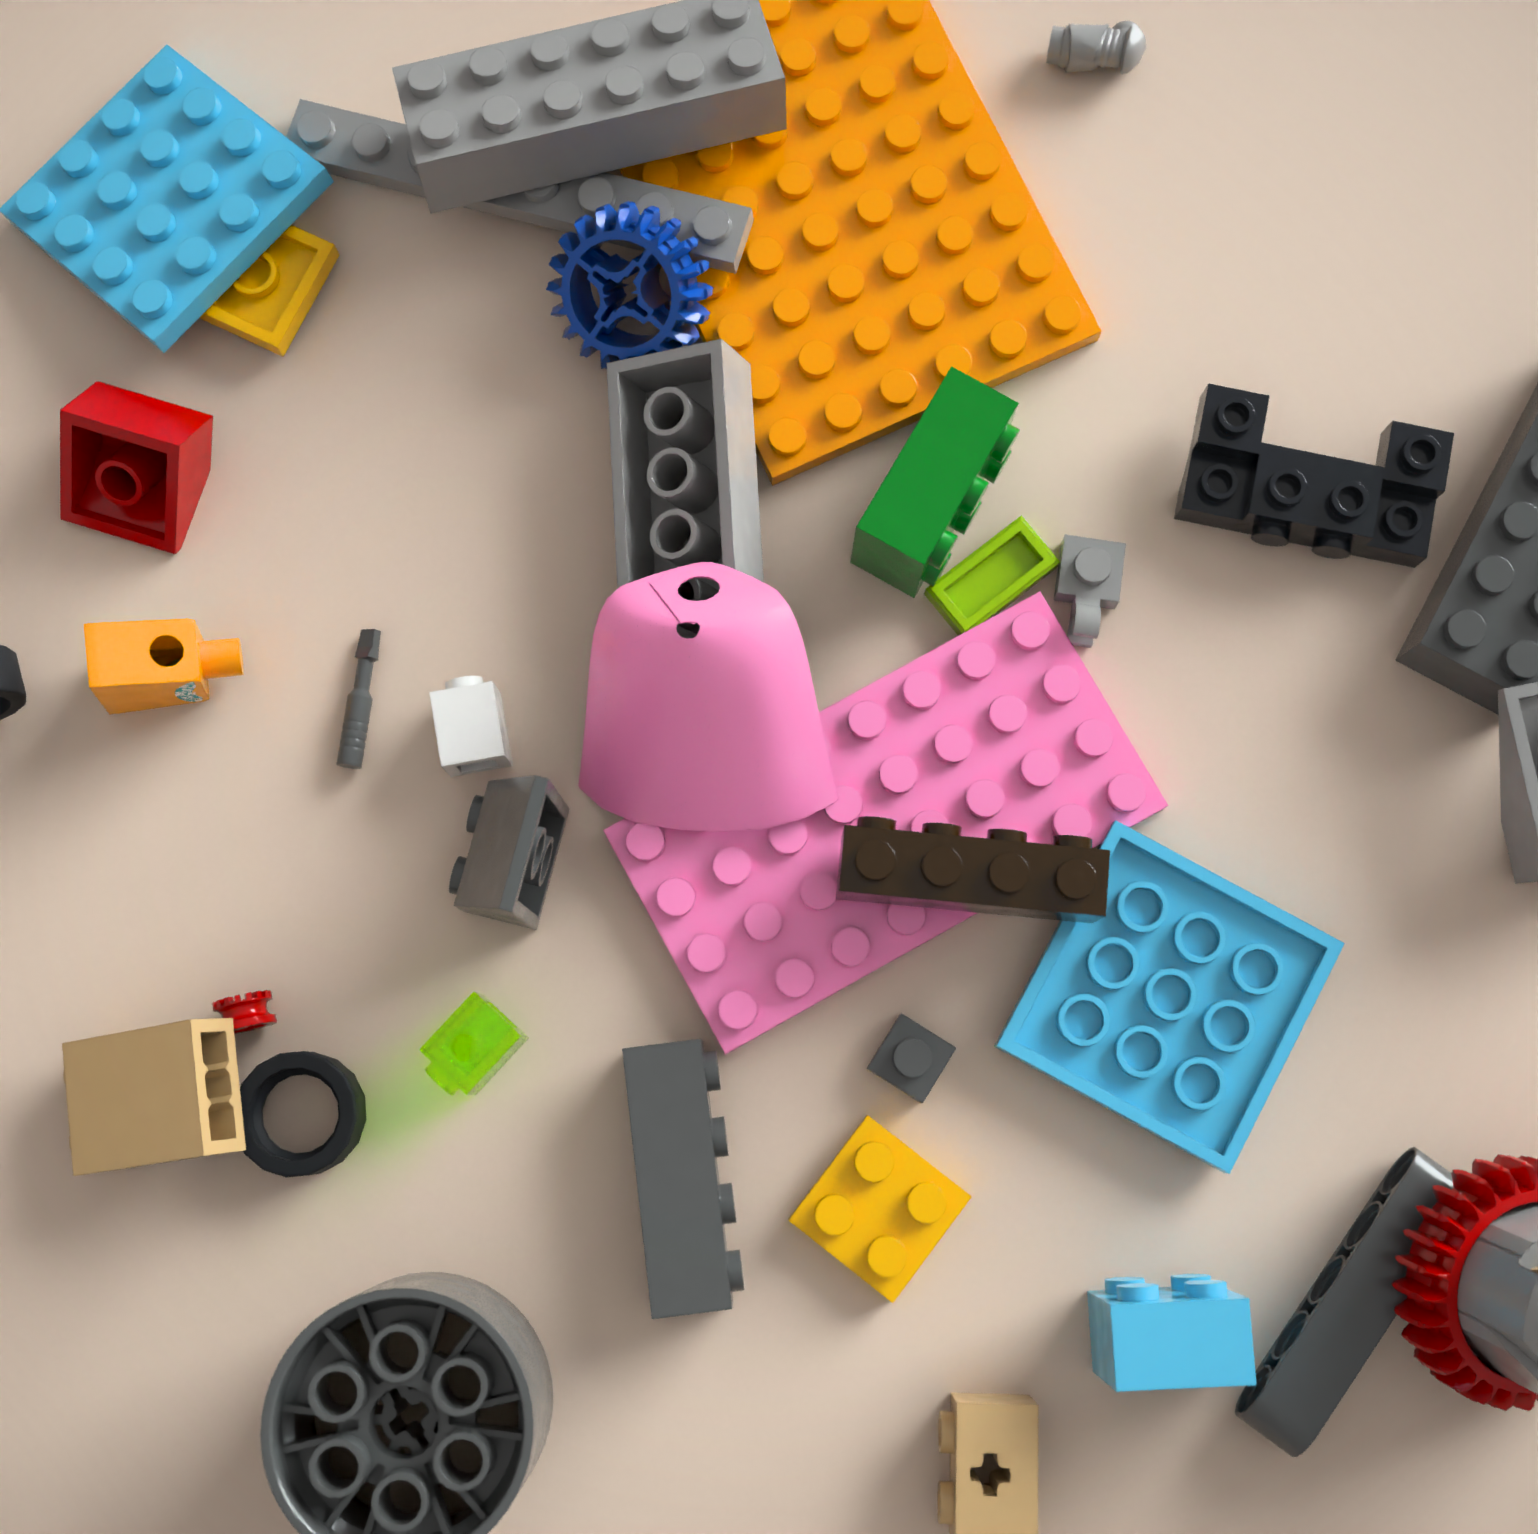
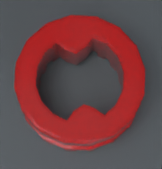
M270 990L245 993V999L242 1001L239 994L234 996L235 1001H233V997H227L217 1000L212 1004L213 1012H219L222 1018H233L234 1034L264 1028L277 1023L276 1014H271L267 1010V1003L272 1000Z

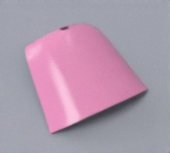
M698 562L620 586L607 598L598 615L593 634L583 750L578 784L579 788L604 810L635 823L678 830L721 832L761 830L802 820L835 803L839 799L829 763L804 643L797 621L788 603L778 590L728 566L713 562ZM695 578L714 580L720 587L715 596L702 601H689L682 598L678 594V588L682 583ZM680 623L695 625L697 623L700 629L697 636L682 638L677 632V625Z

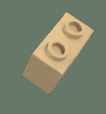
M950 1392V1411H939V1453L950 1454L949 1481H938L937 1515L939 1524H949L950 1534H1038L1039 1405L1030 1395ZM984 1453H991L998 1466L1001 1467V1469H995L990 1472L989 1483H981L975 1471L971 1469V1467L982 1466Z

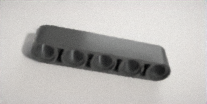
M1416 1147L1405 1151L1389 1169L1256 1369L1257 1385L1245 1386L1239 1396L1235 1407L1236 1416L1291 1457L1301 1455L1316 1439L1397 1314L1394 1312L1395 1306L1407 1299V1296L1395 1290L1391 1283L1406 1277L1407 1267L1398 1263L1394 1256L1410 1253L1413 1241L1405 1236L1403 1230L1411 1229L1418 1231L1424 1220L1417 1211L1416 1206L1423 1205L1432 1209L1437 1203L1432 1190L1433 1185H1440L1449 1189L1454 1188L1451 1172Z

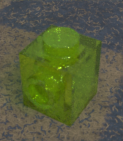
M474 991L419 1050L431 1061L424 1070L447 1093L453 1096L461 1089L466 1095H477L529 1037L486 996Z

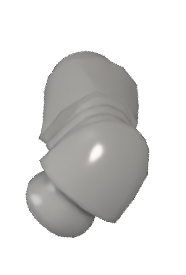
M1131 21L1119 22L1113 28H1109V24L1053 26L1046 63L1059 65L1060 68H1064L1065 73L1091 71L1100 66L1101 68H1120L1121 74H1127L1139 64L1146 49L1145 36L1140 27Z

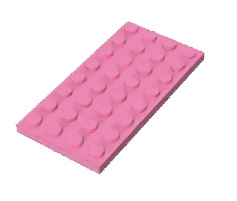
M1041 591L819 712L829 763L839 798L835 803L805 819L761 830L721 832L678 830L635 823L624 818L603 831L724 1053L728 1054L978 914L977 912L836 899L842 832L844 825L857 826L858 817L872 816L893 819L897 821L896 830L922 832L923 823L954 824L962 827L961 836L987 838L989 829L1018 830L1027 833L1026 842L1051 845L1055 835L1083 836L1092 839V848L1094 849L1103 842L1115 820L1131 828L1165 809L1168 804Z

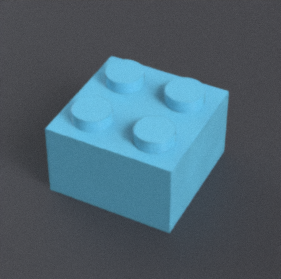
M1178 1274L1170 1276L1171 1287H1158V1284L1145 1283V1278L1113 1277L1104 1279L1105 1290L1087 1291L1092 1369L1099 1378L1116 1392L1257 1385L1249 1298L1228 1290L1226 1281L1211 1280V1275Z

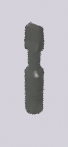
M361 629L355 654L358 664L354 689L347 696L336 765L345 768H362L367 738L366 733L368 731L373 701L369 689L373 665L375 661H378L381 631L376 629Z

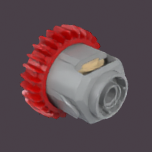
M1498 1154L1493 1162L1475 1159L1472 1163V1173L1453 1169L1451 1176L1454 1188L1449 1189L1444 1186L1433 1185L1432 1190L1437 1203L1432 1209L1423 1205L1416 1206L1417 1211L1424 1220L1418 1231L1411 1229L1403 1230L1405 1236L1413 1241L1410 1253L1394 1256L1398 1263L1407 1267L1406 1277L1391 1283L1395 1290L1407 1296L1406 1300L1395 1306L1394 1312L1401 1319L1409 1322L1403 1328L1401 1336L1416 1347L1413 1357L1429 1368L1430 1374L1439 1382L1466 1398L1483 1405L1487 1403L1494 1408L1507 1411L1513 1405L1516 1408L1530 1411L1534 1407L1535 1400L1538 1401V1159L1523 1155L1516 1158L1510 1155Z

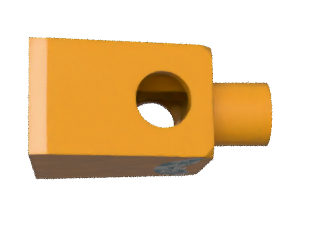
M193 619L84 624L89 688L109 715L204 702L209 700L208 679L244 675L240 639L230 638L204 641ZM180 660L177 664L168 666L171 662Z

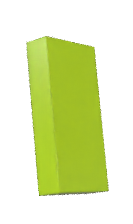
M1021 515L940 577L934 587L931 585L927 587L924 595L959 636L996 616L1059 566L1060 561Z

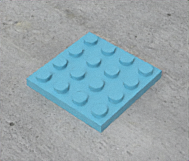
M166 44L0 208V212L26 237L159 350L165 353L334 181L323 165Z
M1115 820L1103 842L1098 847V849L1110 850L1106 917L1094 923L1059 921L994 1047L1217 1170L1230 1174L1345 943Z

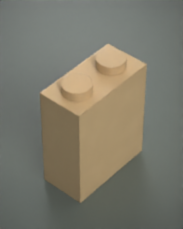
M233 1018L189 1019L62 1043L63 1078L66 1087L70 1134L69 1146L72 1157L73 1176L246 1150Z

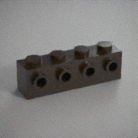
M872 816L858 817L857 826L844 825L841 836L836 899L1082 923H1094L1106 917L1110 850L1093 849L1091 838L1075 835L1053 836L1052 845L1026 842V832L1011 829H989L987 838L961 836V826L947 823H923L922 832L896 830V820Z

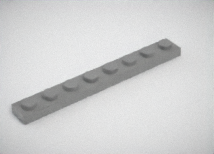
M300 99L286 137L323 165L329 174L425 197L406 124ZM605 172L462 206L567 233L570 231L577 233L574 225L575 221L586 214L595 218L596 209L606 204H610L617 212L620 204L633 201L636 203L640 215L647 207H659L660 227L668 220L677 218L681 220V227L676 238L680 242L692 236L698 239V246L689 252L693 262L700 259L710 262L709 268L733 274L737 273L754 221L752 208ZM625 240L606 241L640 251L645 249Z

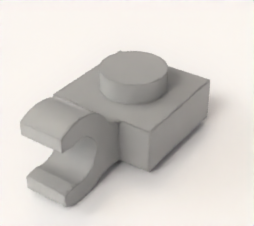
M1064 535L1060 546V564L1057 570L1054 600L1072 603L1067 637L1072 645L1091 648L1093 638L1097 639L1099 634L1101 607L1115 609L1118 605L1126 543Z

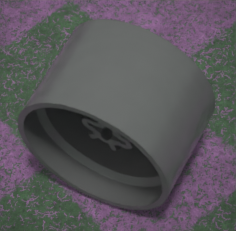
M422 1272L403 1275L380 1283L332 1307L310 1323L287 1349L273 1374L265 1397L261 1417V1453L270 1489L280 1509L299 1534H488L508 1511L539 1460L547 1440L553 1412V1387L545 1351L535 1330L513 1303L491 1287L457 1274ZM448 1312L472 1324L450 1355L442 1351L435 1352ZM359 1318L370 1343V1360L368 1362L362 1358L342 1334ZM392 1332H404L410 1335L416 1342L418 1358L414 1366L408 1368L401 1367L389 1357L387 1344ZM465 1365L476 1372L481 1382L478 1398L462 1400L451 1392L448 1385V1373L451 1367ZM332 1372H342L353 1379L357 1387V1398L353 1406L345 1407L338 1405L331 1399L327 1383ZM380 1400L382 1401L383 1405H378ZM422 1401L427 1406L429 1412L423 1417L421 1424L418 1421H413L407 1425L402 1420L401 1413L407 1408L408 1403L416 1405ZM514 1401L518 1402V1428L477 1423V1419L480 1417V1409ZM314 1416H318L326 1422L338 1423V1430L317 1435ZM375 1425H382L384 1434L391 1441L388 1447L379 1438ZM462 1439L473 1442L482 1454V1468L472 1473L458 1470L450 1459L449 1448L451 1442ZM343 1446L355 1455L358 1462L356 1478L343 1479L335 1475L328 1462L331 1447ZM405 1447H409L412 1454L401 1453ZM402 1480L414 1485L420 1493V1510L407 1513L397 1509L392 1503L389 1494L391 1482ZM366 1481L377 1486L372 1495L371 1507L355 1497ZM441 1483L447 1489L457 1491L470 1507L450 1516L438 1484Z

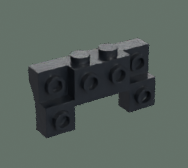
M1208 383L1199 398L1191 446L1178 493L1174 519L1250 534L1254 542L1266 546H1285L1289 542L1312 547L1314 554L1331 559H1343L1353 555L1415 568L1427 558L1436 499L1445 492L1454 433L1392 421L1381 432L1376 465L1262 442L1270 396Z

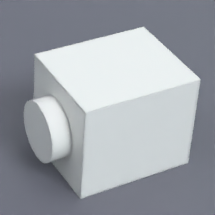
M480 676L458 677L445 682L446 689L429 692L441 767L451 777L513 766L502 697L493 681L483 682V678Z

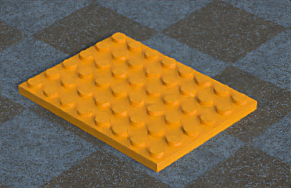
M759 0L785 76L787 129L619 169L622 176L752 208L754 221L737 273L733 274L709 268L697 276V282L707 283L714 289L710 297L697 301L710 312L708 320L703 324L694 325L703 342L723 339L751 364L756 453L772 486L919 421L951 366L993 388L1098 341L1102 332L930 0Z

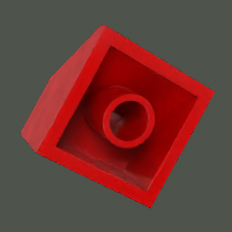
M96 381L60 409V519L176 554L182 548L211 470L213 415Z

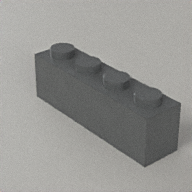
M702 1039L622 1048L652 1319L732 1309V1292L744 1290L740 1250L727 1251L724 1224L736 1223V1211L732 1183L720 1184L717 1157L729 1156L724 1116L712 1118L709 1092L721 1090L717 1052H704Z

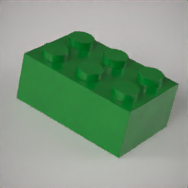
M951 366L857 524L850 563L915 598L923 582L934 587L952 554L950 552L958 538L957 535L953 534V531L956 530L963 535L966 533L982 504L980 500L989 485V482L984 479L994 484L1012 451L1010 449L1020 432V429L1011 425L1019 403Z

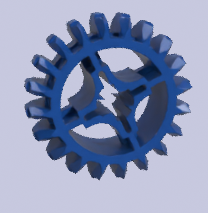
M627 201L620 204L617 212L610 204H606L596 209L595 218L588 214L579 217L574 224L577 233L570 231L561 236L558 243L566 254L553 256L548 265L562 277L548 282L546 290L562 296L563 302L552 308L551 315L555 317L567 315L571 325L565 328L562 338L572 339L580 335L584 340L580 348V356L589 357L599 350L601 369H607V363L680 348L683 347L682 344L689 346L699 339L700 334L694 324H703L708 320L710 312L697 301L710 297L713 294L714 288L707 283L697 282V276L709 269L710 262L701 259L696 262L692 261L689 252L698 246V239L692 236L680 242L676 238L680 231L681 220L672 218L660 227L659 207H647L640 215L636 203ZM609 240H625L645 249L641 255L631 261H627L617 254L609 256L601 249V246ZM662 267L669 281L671 297L666 294L659 282V272ZM639 272L633 280L636 290L631 292L638 294V296L621 306L627 297L623 288L629 285L622 283V281ZM590 282L598 290L600 296L599 308L593 298ZM626 317H633L642 324L651 322L660 331L651 335H635L625 332L616 326Z

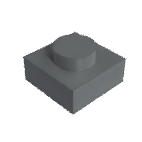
M901 1013L866 1069L919 1103H923L956 1050V1047Z

